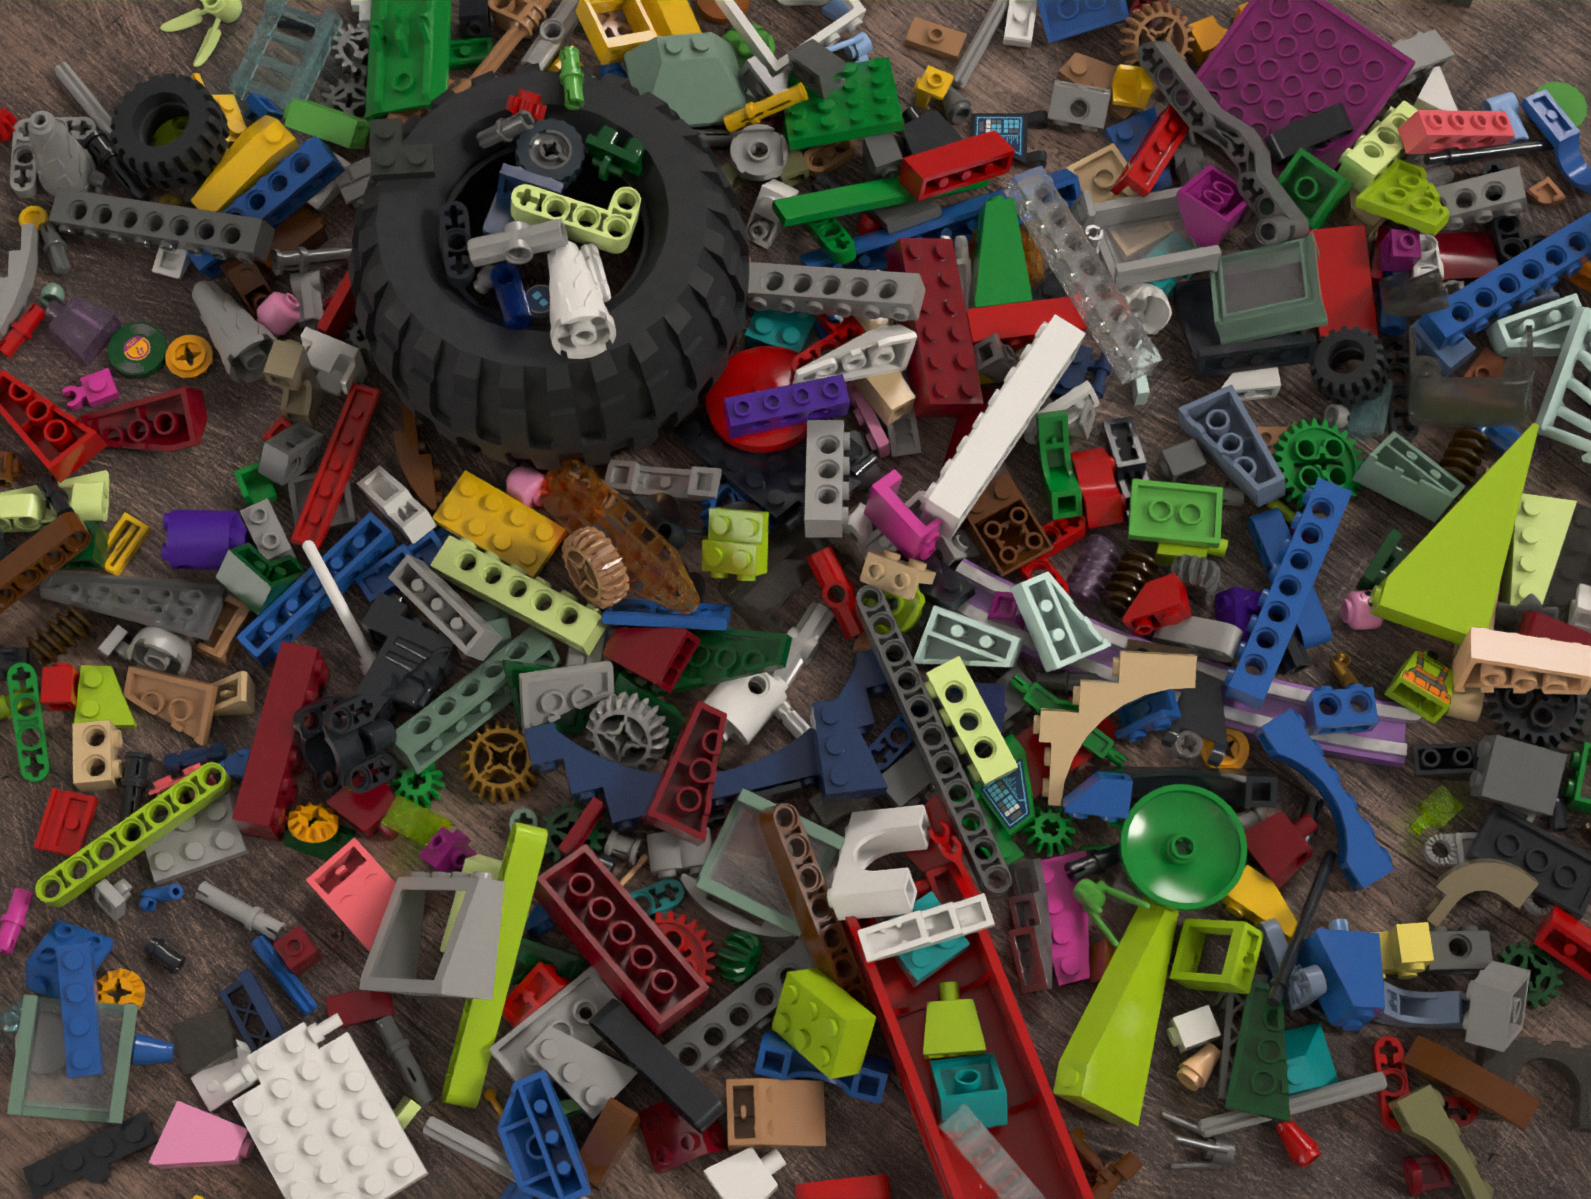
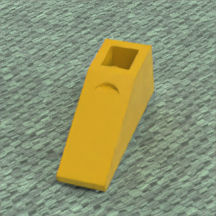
M1246 865L1238 883L1225 896L1222 902L1227 905L1226 908L1230 913L1239 918L1244 916L1254 923L1253 927L1255 928L1259 922L1273 918L1276 919L1289 945L1297 924L1295 917L1275 883L1249 865Z

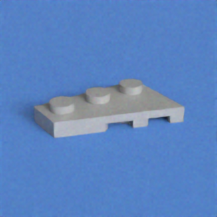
M611 661L520 673L519 689L522 732L524 733V729L538 726L547 721L552 723L560 719V715L575 708L582 709L614 694V675Z

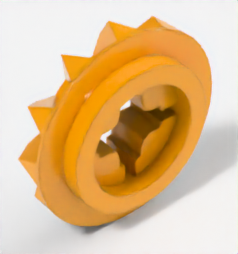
M184 335L175 339L169 345L165 360L173 375L175 374L183 380L185 378L196 379L202 373L207 374V368L210 364H213V351L210 344L204 338L197 335ZM187 349L192 352L193 356H197L193 358V365L191 366L184 360L187 358Z
M1226 728L1227 743L1229 744L1232 741L1234 743L1229 749L1231 756L1228 757L1225 754L1218 767L1207 763L1215 743L1202 738L1199 754L1202 756L1205 765L1210 768H1241L1249 756V743L1243 732Z
M309 801L306 806L297 805L294 811L289 812L287 826L295 838L304 842L319 843L335 835L338 830V816L334 815V811L331 808H324L323 803L315 806ZM312 818H318V821H315L314 824H311V826L309 827L308 821H311Z
M119 968L118 970L107 971L106 975L97 980L99 1003L117 1004L116 999L107 993L116 991L120 983L121 989L131 994L121 996L118 1004L138 1005V1010L141 1008L145 999V986L142 979L133 971ZM107 1017L112 1020H122V1018Z

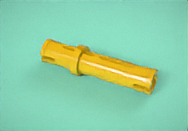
M800 82L756 103H746L744 108L724 115L725 126L732 133L751 123L753 125L759 124L760 120L808 100V94L804 85Z

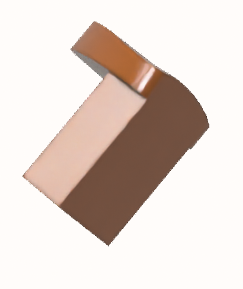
M1108 939L1091 944L1089 983L1099 984L1117 949Z

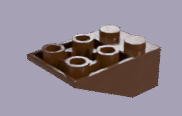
M1008 472L990 481L961 524L972 542L1001 577L1010 574L1054 549Z

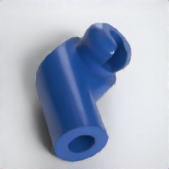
M171 884L144 890L139 896L141 898L139 907L144 911L152 912L156 909V903L180 899L183 895V889L179 884Z

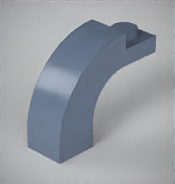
M1383 981L1385 1009L1373 1021L1414 1029H1463L1464 1015L1470 1009L1471 1001L1466 998L1465 993L1461 991H1410L1400 989Z

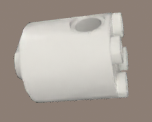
M767 672L719 683L703 702L727 713L722 742H726L731 738L742 745H748L787 699L785 691L788 685L776 675L771 677ZM748 686L756 688L759 694L752 693Z

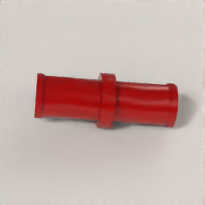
M33 302L17 322L13 321L10 325L12 329L0 342V353L8 359H12V356L25 340L29 341L33 337L31 333L44 317L48 315Z

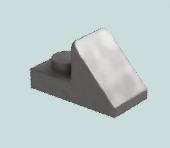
M755 55L745 62L738 75L757 101H761L787 89L789 70L787 69L772 78L766 66ZM779 112L770 115V118L776 117Z

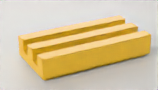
M125 512L109 533L107 553L129 523L132 525L106 560L105 569H102L116 576L122 573L152 530L150 526Z

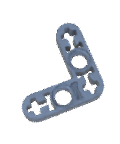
M1273 918L1257 923L1256 928L1264 932L1261 946L1273 977H1276L1288 944L1278 921ZM1295 965L1288 981L1290 983L1289 991L1286 995H1283V1003L1287 1010L1294 1011L1307 1007L1322 996L1327 990V985L1320 967L1312 965L1297 970Z

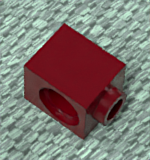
M300 925L273 943L296 977L323 959Z

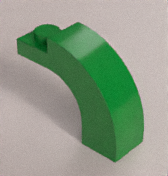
M1065 409L1037 413V435H1035L1037 462L1043 494L1053 520L1082 516L1081 488L1076 480L1070 455L1068 414Z

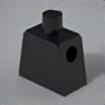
M912 106L902 113L906 124H904L905 130L900 131V143L906 157L964 140L938 111L932 110L921 116L918 109Z

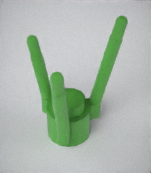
M1090 879L1081 880L1073 890V898L1083 906V910L1090 915L1111 944L1117 947L1119 945L1118 941L1098 915L1102 912L1101 908L1106 901L1104 894L1108 893L1144 909H1149L1150 904L1109 887L1103 881L1095 884Z

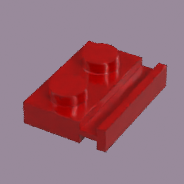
M52 788L34 848L38 851H47L71 857L83 849L99 799L95 796Z

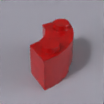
M1103 447L1070 453L1074 474L1081 488L1082 514L1086 517L1088 529L1124 522L1123 511L1127 510L1125 496L1123 493L1120 494L1113 474L1116 473V465L1113 456H1109Z

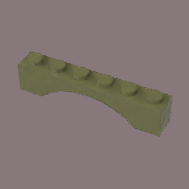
M1431 1084L1420 1086L1388 1103L1403 1133L1422 1142L1447 1164L1457 1179L1465 1199H1492L1494 1194L1490 1184L1486 1179L1481 1178L1476 1170V1158L1462 1144L1459 1138L1461 1136L1460 1129L1452 1118H1448L1443 1108L1445 1106L1444 1099L1436 1088L1433 1089Z

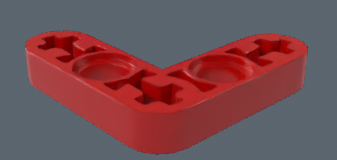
M832 314L812 315L829 336L793 358L791 362L793 378L796 370L800 369V366L813 362L814 357L815 359L822 357L821 352L823 350H835L853 340H848V336L856 338L866 333L864 327L854 316L843 317V320L839 323H830L827 318Z
M1084 514L1082 516L1052 520L1041 526L1047 536L1056 538V541L1052 543L1054 549L1016 570L1025 581L1033 578L1031 575L1034 571L1045 570L1052 575L1070 596L1067 582L1047 558L1085 537L1087 534V523ZM1073 524L1074 526H1078V527H1077V528H1074L1073 526H1069V527H1068V525Z
M1384 1036L1377 1040L1371 1048L1374 1073L1383 1072L1384 1076L1394 1075L1400 1082V1089L1395 1093L1389 1092L1386 1088L1377 1092L1380 1119L1386 1129L1394 1132H1403L1400 1126L1396 1124L1395 1119L1389 1118V1114L1392 1111L1388 1103H1386V1099H1395L1409 1093L1406 1065L1401 1063L1404 1059V1050L1398 1039L1393 1036ZM1385 1043L1389 1049H1394L1395 1054L1390 1056V1066L1397 1064L1398 1069L1389 1068L1382 1071L1381 1066L1385 1067L1388 1064L1386 1054H1380L1379 1051L1385 1046ZM1443 1097L1445 1111L1457 1108L1458 1103L1462 1109H1467L1468 1114L1463 1117V1120L1457 1114L1448 1115V1118H1452L1459 1128L1465 1127L1475 1120L1477 1108L1474 1104L1463 1097Z

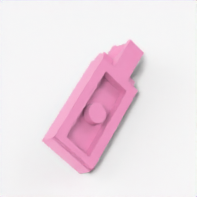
M851 381L845 383L850 404L856 408L852 410L858 425H865L868 431L865 439L870 450H877L880 458L890 455L889 441L873 408Z

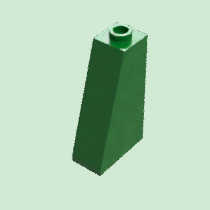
M1002 195L988 198L979 209L968 309L1032 301L1014 198L1005 199Z

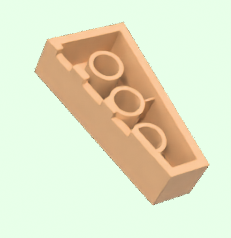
M1471 627L1453 660V692H1465V687H1481V693H1494V688H1513V693H1526L1534 689H1542L1544 694L1586 695L1591 688V646L1576 642L1569 643L1549 638H1537L1518 633H1506L1487 628Z

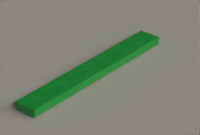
M899 176L773 200L772 210L782 225L787 227L917 200L899 183ZM989 179L934 197L987 187Z

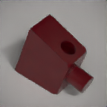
M377 768L370 769L371 773L378 772ZM360 773L352 779V784L355 788L361 783ZM386 782L361 794L349 793L342 787L326 801L337 816L368 839L380 831L389 841H392L403 831V827L394 819L402 811V808Z
M1278 812L1244 831L1247 849L1280 889L1313 854L1314 851L1305 838L1317 830L1319 826L1308 813L1292 824L1283 812Z

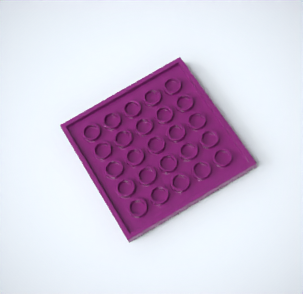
M1250 0L1195 75L1221 109L1254 128L1266 145L1265 138L1271 133L1334 104L1343 103L1354 131L1339 140L1310 152V154L1336 171L1341 164L1338 161L1347 148L1352 149L1358 138L1364 134L1413 68L1415 61L1325 0ZM1271 155L1272 174L1277 180L1289 162L1276 165Z

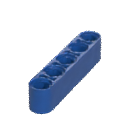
M1278 508L1247 518L1249 533L1268 578L1275 562L1281 564L1285 555L1280 554V550L1286 536L1292 539L1283 515ZM1298 562L1290 563L1297 570L1304 569L1303 565ZM1313 586L1296 625V630L1305 649L1332 641V631ZM1288 588L1279 589L1286 596L1293 595V592Z

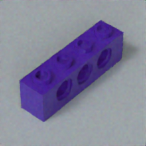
M840 374L724 398L723 412L729 437L732 439L805 424L807 420H824L847 415L850 399L844 376Z

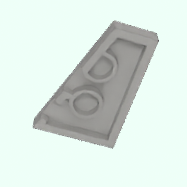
M546 1025L523 1048L543 1070H546V1073L590 1119H594L604 1109L610 1097L614 1098L637 1074L631 1067L550 1025Z

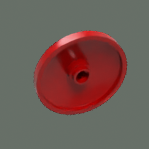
M761 346L744 350L728 359V366L708 394H706V408L710 423L724 441L748 452L769 453L787 449L807 437V423L730 439L723 412L724 398L792 385L794 378L792 376L791 362L800 353L783 347Z

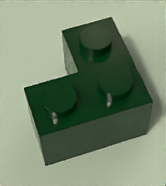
M246 543L228 550L215 578L228 591L244 602L251 611L260 615L296 582L307 569L291 555L269 561L250 543Z

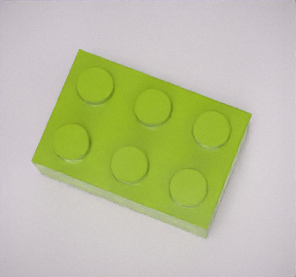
M818 968L787 972L772 1029L829 1079L860 1074L876 1016Z

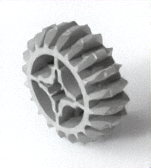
M626 691L621 692L618 696L611 694L606 699L601 700L590 713V720L586 725V728L590 730L587 733L586 739L593 741L590 750H597L599 757L611 762L646 771L649 767H654L658 759H661L665 754V747L669 743V738L666 737L669 727L662 724L666 716H658L656 714L659 706H654L653 708L648 706L649 698L639 701L638 693L632 694L630 698ZM625 715L623 720L616 718L614 721L609 719V716ZM643 746L647 748L639 752L631 751L632 747L639 748Z

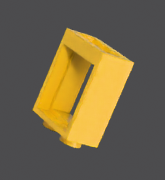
M579 0L575 12L601 65L623 62L625 53L657 37L640 0ZM622 10L633 34L607 38L596 14Z

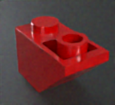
M1175 573L1147 582L1123 616V623L1134 636L1147 635L1153 630L1168 625H1176L1183 620L1191 618L1186 587Z

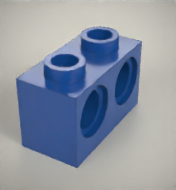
M1351 684L1345 686L1344 689L1332 690L1331 686H1322L1311 691L1305 700L1311 736L1371 732L1379 723L1373 687L1363 688L1362 684ZM1356 702L1360 704L1363 712H1355L1351 708L1350 703ZM1319 705L1329 706L1333 714H1324L1320 710Z

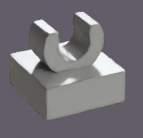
M117 625L99 646L97 652L107 659L114 651L126 661L129 645L122 640L127 636L128 632Z
M105 878L95 885L94 900L116 921L125 915L126 900L132 896L129 892L132 886L124 878L112 886Z

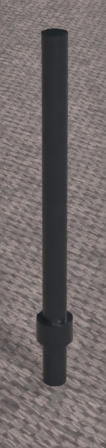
M1548 139L1467 149L1452 147L1445 148L1443 152L1426 153L1423 160L1425 165L1444 163L1448 166L1459 164L1460 161L1553 150L1554 147Z

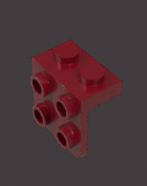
M665 1100L638 1113L641 1119L640 1128L654 1170L658 1174L668 1172L701 1156L716 1155L728 1150L725 1142V1132L718 1119L703 1134H700Z

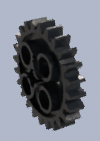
M1494 688V693H1484V696L1489 698L1485 708L1493 709L1488 718L1499 720L1495 727L1496 730L1505 727L1507 729L1505 737L1509 738L1514 734L1517 736V741L1522 742L1524 739L1531 745L1539 742L1540 747L1546 749L1549 741L1556 748L1561 740L1567 743L1572 734L1576 735L1581 728L1580 726L1586 720L1584 715L1589 709L1588 705L1583 704L1588 698V694H1545L1543 699L1537 702L1525 719H1521L1520 716L1527 710L1529 704L1537 698L1542 689H1534L1526 693H1513V688ZM1553 697L1560 698L1563 703L1555 701ZM1509 699L1518 701L1520 705L1511 703ZM1535 717L1544 720L1546 724L1537 722Z

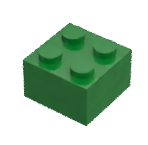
M1301 147L1277 179L1306 217L1309 227L1312 229H1322L1354 185Z

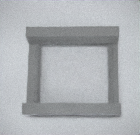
M1182 187L1151 192L1144 198L1136 195L1093 203L1096 213L1094 225L1101 227L1099 231L1103 230L1104 233L1099 242V255L1115 294L1125 286L1208 270L1217 272L1219 257L1222 254L1219 246L1202 247L1186 232L1176 197L1178 190Z

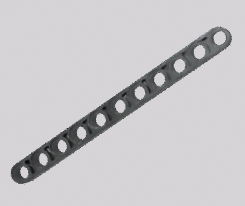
M865 585L859 589L856 596L855 611L957 839L962 845V850L981 892L985 893V896L989 899H1000L1006 894L1011 885L1012 878L883 592L875 585ZM865 598H872L877 602V605L866 607L861 601ZM877 625H884L889 629V633L881 635L876 633L873 628ZM896 652L900 654L902 659L899 662H891L887 659L886 654ZM903 679L910 680L914 684V688L910 690L902 689L898 682ZM922 707L927 715L922 718L915 717L911 713V709ZM929 734L935 735L940 743L930 746L925 743L923 737ZM941 762L947 763L951 766L952 772L942 774L936 769V765ZM954 790L963 793L965 800L959 803L954 802L950 799L949 793ZM964 819H972L977 823L978 829L967 831L961 822ZM984 847L990 852L991 858L981 860L975 855L974 850ZM990 876H998L1002 879L1004 887L994 889L988 884L987 879Z

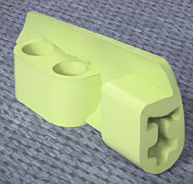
M104 470L68 478L61 483L57 481L60 488L67 492L70 506L83 522L107 521L109 507L108 471ZM37 485L0 492V527L3 529V533L36 531L40 529L42 524H49L56 519L53 511L44 504V496Z

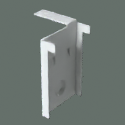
M236 1040L239 1045L237 1048L191 1077L192 1082L211 1113L260 1082L259 1079L251 1084L247 1082L230 1093H227L222 1084L223 1081L241 1071V1066L249 1062L246 1056L251 1053V1050L245 1042Z

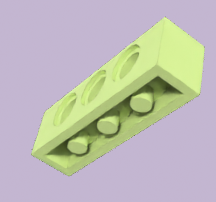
M1405 100L1397 108L1390 107L1383 116L1382 122L1377 120L1369 129L1368 135L1362 134L1353 146V150L1351 148L1346 149L1338 161L1341 163V166L1337 173L1354 184L1352 187L1360 193L1364 191L1397 158L1401 159L1406 154L1397 129L1418 110Z
M960 656L927 672L925 676L927 682L924 683L931 700L937 698L942 708L938 710V714L945 727L951 725L956 737L952 738L959 754L966 753L971 763L967 766V769L974 782L980 781L982 786L985 787L1016 771L1018 765ZM950 688H957L962 692L963 699L958 703H951L945 697L946 691ZM966 715L973 716L977 720V727L971 731L964 730L960 725V719ZM979 743H986L991 747L992 755L985 759L979 758L975 754L974 747Z

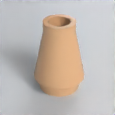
M1206 1043L1201 1050L1179 1065L1177 1078L1185 1087L1192 1091L1205 1087L1217 1061L1221 1058V1051L1215 1045Z

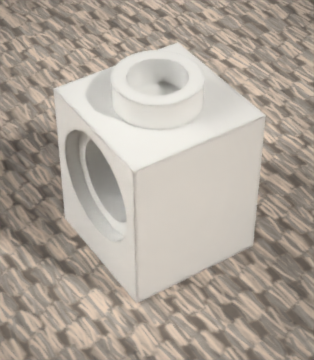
M1209 1005L1173 1017L1168 1023L1170 1026L1167 1029L1169 1040L1173 1047L1178 1046L1180 1053L1216 1041L1221 1036Z

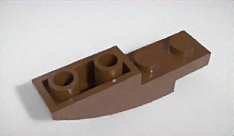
M402 402L404 429L393 431L395 448L409 487L418 502L433 517L444 501L443 491H438L437 481H442L440 464H434L432 455L427 454L425 438H420L419 429L424 428V423L417 419Z

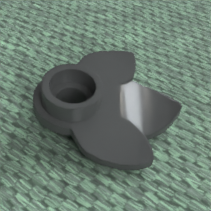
M1532 593L1525 597L1516 607L1508 603L1498 602L1495 608L1497 622L1508 628L1509 633L1518 632L1523 613L1526 611L1539 612L1554 619L1558 617L1557 607L1543 608L1539 599Z

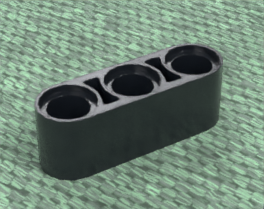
M1338 103L1271 133L1265 138V141L1275 164L1282 165L1290 162L1300 147L1310 153L1349 135L1354 131V127L1343 103Z

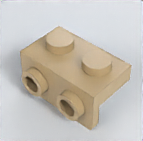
M884 549L883 553L868 552L860 581L869 585H875L884 591L905 599L913 600L918 584H933L936 573L927 570V564L915 559H909V562L900 559V553Z

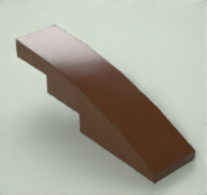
M1417 1035L1401 1062L1455 1097H1463L1486 1113L1496 1114L1521 1131L1525 1130L1541 1102L1478 1064L1420 1035Z

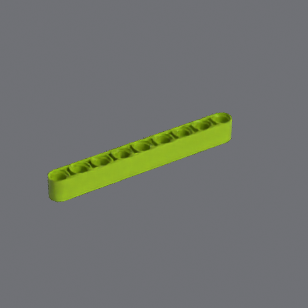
M514 822L511 827L497 879L505 881L493 999L466 998L442 1090V1103L473 1109L478 1105L491 1057L489 1049L495 1042L546 847L548 832L545 828Z

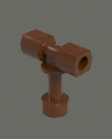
M1079 1126L1069 1134L1076 1153L1096 1173L1092 1178L1096 1184L1091 1188L1095 1199H1110L1113 1196L1111 1192L1123 1180L1127 1182L1143 1166L1141 1161L1131 1151L1116 1164L1111 1160L1105 1164L1083 1141L1087 1135Z

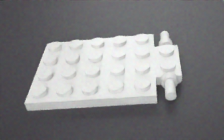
M337 1013L318 1025L316 1022L308 1027L304 1022L246 1056L249 1062L240 1067L241 1071L222 1082L227 1093H230L247 1082L251 1084L259 1079L260 1085L232 1102L285 1199H389L428 1175L426 1168L351 1035L346 1032L319 1048L318 1043L325 1039L324 1036L343 1025Z

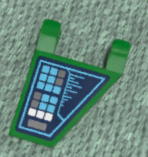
M1010 734L1004 738V741L1015 757L1014 760L1018 765L1016 771L985 787L982 786L980 781L974 782L967 767L964 769V773L1008 834L1012 836L1034 820L1036 814L1027 752L1015 736Z

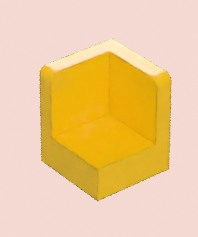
M1118 65L1111 82L1112 104L1145 109L1153 91L1151 77L1143 67Z

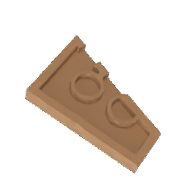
M1076 52L1058 71L1057 77L1065 82L1111 90V82L1117 66ZM1152 80V82H1153V91H1152V93H1153V92L1158 88V86H1157V85L1155 84V82ZM1111 94L1107 113L1119 122L1130 118L1139 109L1113 105Z
M136 665L128 666L123 695L125 698L152 715L161 717L177 731H183L194 738V741L199 745H208L218 685Z

